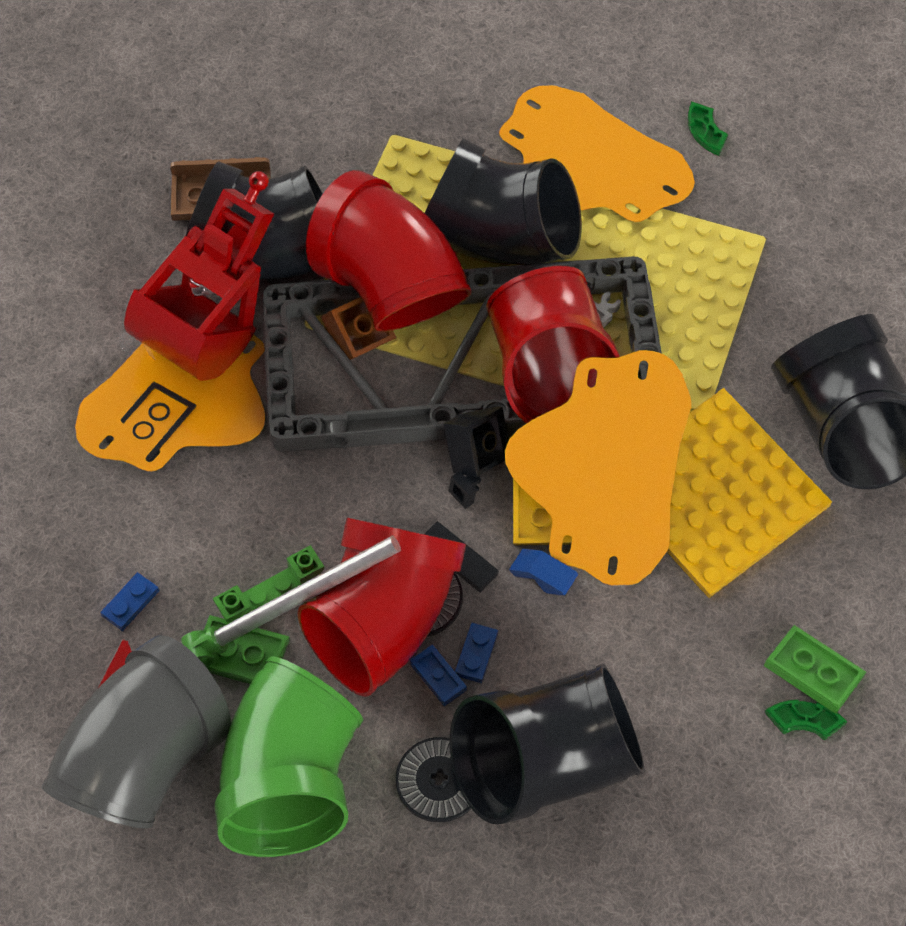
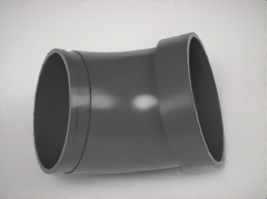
M164 635L151 638L129 653L125 664L115 671L83 705L71 722L56 750L48 769V776L42 784V789L56 800L95 817L130 827L152 828L155 822V815L160 809L169 787L183 767L191 759L204 757L226 740L231 726V718L225 698L215 679L199 658L179 641Z

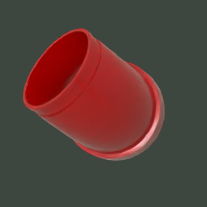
M352 170L335 179L322 194L313 211L307 231L306 253L308 262L312 270L318 275L341 285H351L359 293L369 315L372 316L375 330L392 331L421 323L456 307L471 295L472 290L467 284L464 270L444 234L419 207L395 192L387 181L360 170Z
M550 266L524 273L499 287L487 302L486 309L491 318V324L503 358L502 377L505 393L514 412L526 424L568 402L573 391L576 368L582 360L592 357H620L614 341L603 328L592 294L587 286L585 275L575 267ZM594 368L588 372L587 385L590 388L596 384L597 370Z
M346 518L341 546L346 547L341 563L390 536H394L398 540L401 551L302 604L298 609V621L309 646L325 668L342 685L357 695L370 696L376 691L377 687L385 684L404 667L417 652L433 628L443 608L454 571H461L466 548L465 543Z

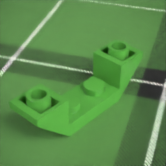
M310 545L286 558L287 569L242 593L238 585L214 597L213 601L225 621L232 622L320 575L325 567L312 546Z

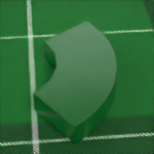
M691 101L688 111V126L692 136L707 151L719 156L728 138V134L720 130L714 123L713 108Z
M788 700L777 703L765 710V714L783 735L793 730H807L826 740L847 723L839 713L835 714L818 702L815 704L799 700Z

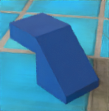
M522 549L509 569L516 577L534 579L544 592L563 596L566 595L578 576L574 569L541 550Z

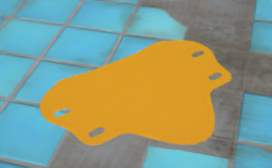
M554 85L537 86L524 92L518 98L512 116L503 124L499 131L502 140L522 153L523 163L542 162L550 158L560 161L574 182L581 211L605 207L629 221L641 222L659 209L683 201L692 192L695 184L692 170L683 155L677 150L635 130L605 111L584 93ZM528 100H533L534 102L539 104L541 108L534 109L526 102ZM514 129L523 134L524 138L518 139L510 134L509 131ZM663 186H670L678 194L674 196L663 190ZM626 204H633L641 212L639 214L632 212L626 208Z
M253 335L250 341H254L256 345L249 353L245 354L242 352L221 376L206 381H199L142 343L109 379L81 402L75 425L76 438L79 444L87 452L98 458L124 461L139 469L152 472L161 469L183 447L231 446L253 440L261 433L265 425V411L259 393L251 379L250 370L253 364L265 352L264 343ZM154 381L196 404V407L159 449V455L152 462H147L146 456L188 408L163 392L154 389L123 424L121 418ZM155 403H164L169 407L170 414L165 420L155 421L149 416V408ZM156 406L152 409L151 414L155 418H162L167 414V409L163 406ZM146 421L151 423L154 427L153 435L147 439L136 438L133 435V427L138 422ZM140 424L136 427L135 432L140 437H146L151 433V427L147 424ZM107 436L114 438L106 449L99 448L100 443Z
M639 350L618 358L592 357L582 360L576 368L573 391L568 402L519 428L509 439L505 449V462L511 476L529 496L551 515L550 555L567 566L585 570L596 579L608 585H633L639 583L653 571L668 551L670 545V504L679 447L691 410V397L681 371L674 361L666 355L655 351ZM641 361H647L648 363L647 376L644 380L638 378ZM594 368L597 370L596 384L590 388L587 385L588 372ZM565 535H570L572 537L571 549L569 553L565 554L562 552L563 538ZM612 556L618 559L617 570L614 575L608 573L609 559Z

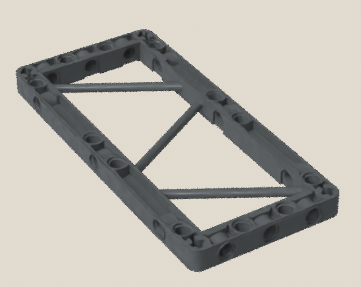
M632 256L463 269L467 284L470 286L472 293L459 305L483 304L428 405L388 408L316 317L360 298L359 293L351 285L345 286L331 280L270 285L263 293V327L267 410L273 447L280 452L445 440L444 424L438 423L439 421H449L461 413L498 406L503 407L507 434H514L526 423L514 412L508 399L484 400L476 404L458 405V403L440 404L488 317L486 305L490 296L503 284L524 273L550 266L575 267L584 273L591 294L622 292L631 353L639 350H648L662 354L645 261L642 258ZM303 317L375 409L347 411L346 414L324 416V413L296 416L291 318ZM641 361L639 364L638 378L644 380L647 376V361ZM309 431H313V432H314L313 434H305L306 432H309Z

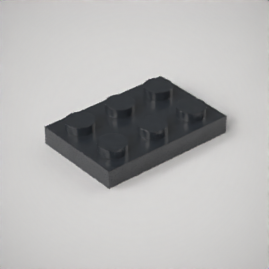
M154 381L121 418L120 421L123 424L154 389L170 396L188 408L146 456L147 462H152L159 455V449L196 407V404ZM155 403L149 408V416L155 421L165 420L170 414L169 407L164 403ZM156 406H163L167 409V414L162 418H155L151 411ZM146 421L138 422L133 427V435L138 439H147L154 433L153 425ZM140 424H147L151 427V433L146 437H140L135 432L136 427ZM112 436L106 437V441L109 444L114 440Z

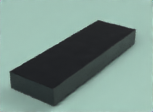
M438 521L425 533V535L464 543ZM467 544L461 571H454L480 593L499 574L497 568Z

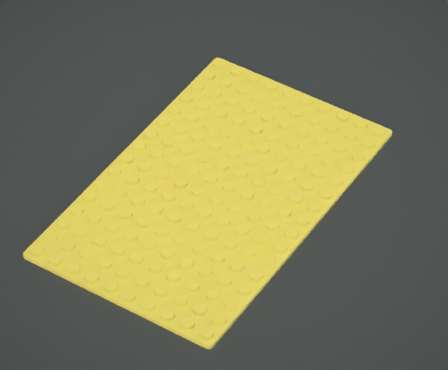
M392 135L373 176L387 181L395 192L407 198L425 213L455 151ZM626 204V208H628L632 212L636 214H639L641 212V210L633 204ZM605 207L582 210V233L576 254L570 259H558L554 262L632 256L642 258L645 261L652 291L661 352L672 359L681 371L691 397V412L716 392L765 245V237L663 208L641 222L629 221ZM455 252L463 269L524 265L495 263ZM622 292L611 293L608 303L613 304L619 299L621 301L620 308L617 312L611 313L612 321L604 327V330L614 341L621 357L631 353ZM604 293L592 294L593 300L599 304ZM483 303L457 305L421 323L393 330L397 338L376 349L448 369ZM322 315L316 316L320 323L324 326L320 318ZM488 315L457 373L504 386L502 377L503 358L491 324V318ZM305 320V327L313 330Z

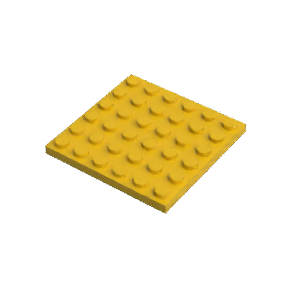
M725 388L718 391L689 413L679 447L670 504V545L667 553L708 598L829 508L832 503L825 493Z

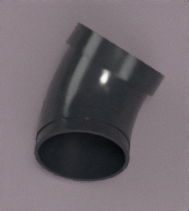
M463 138L425 210V214L444 234L453 250L472 258L504 264H538L572 258L580 245L582 217L578 194L565 166L553 158L543 160L542 162L536 161L519 164L499 161L484 155L485 149Z
M220 161L214 165L196 203L186 236L194 226L204 230L223 189H235L246 196L250 185L249 178L244 176L243 170ZM303 166L293 173L290 172L280 177L269 179L267 188L260 191L256 198V203L274 213L252 259L254 263L261 267V280L290 278L313 272L307 258L306 238L311 216L323 193L307 166ZM233 204L232 211L251 223L254 222L256 218L254 215ZM226 220L221 230L227 234L234 224Z
M865 314L847 319L810 336L782 354L771 366V370L782 392L791 395L830 474L842 484L856 489L882 488L906 477V384L885 347L888 339L874 314Z
M604 664L597 665L596 668L591 670H584L565 678L515 693L497 690L470 696L457 707L451 722L449 736L450 758L457 785L473 812L491 824L499 825L530 817L541 807L627 780L628 777L644 774L645 771L640 745L630 715L614 678Z

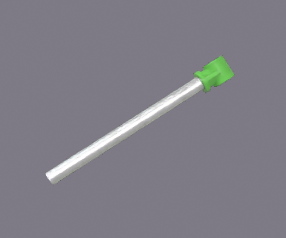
M390 536L221 628L214 625L206 631L197 630L187 633L181 639L182 644L193 652L207 667L215 661V653L220 654L227 651L229 642L400 552V544L394 536Z

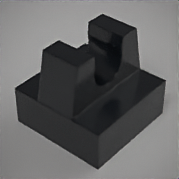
M459 471L451 476L448 491L467 509L474 503L476 492L479 491L477 484L482 479L479 476H464Z

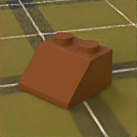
M361 297L320 317L328 333L350 360L397 338L393 330H375L372 316L369 315Z

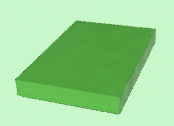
M209 615L204 631L211 626L216 625L221 628L231 622H226L223 618ZM256 628L229 642L227 651L220 654L215 653V661L206 668L212 674L251 684L257 673L265 666L268 657L275 656L283 659L290 638L286 635Z
M795 625L764 664V667L835 714L838 713L866 674V671Z

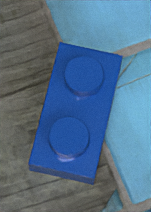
M137 572L100 613L102 617L121 631H124L159 592V588Z
M471 622L455 670L459 677L478 683L483 682L498 636L497 629Z
M433 644L410 660L412 668L443 706H446L467 691L465 683Z

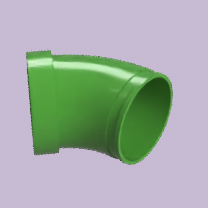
M268 657L265 666L257 673L245 692L231 722L221 761L220 793L215 801L218 838L228 849L248 856L277 857L316 848L337 836L348 822L343 783L338 777V769L344 751L353 738L354 732L363 723V717L346 698L328 684L303 668L279 657Z

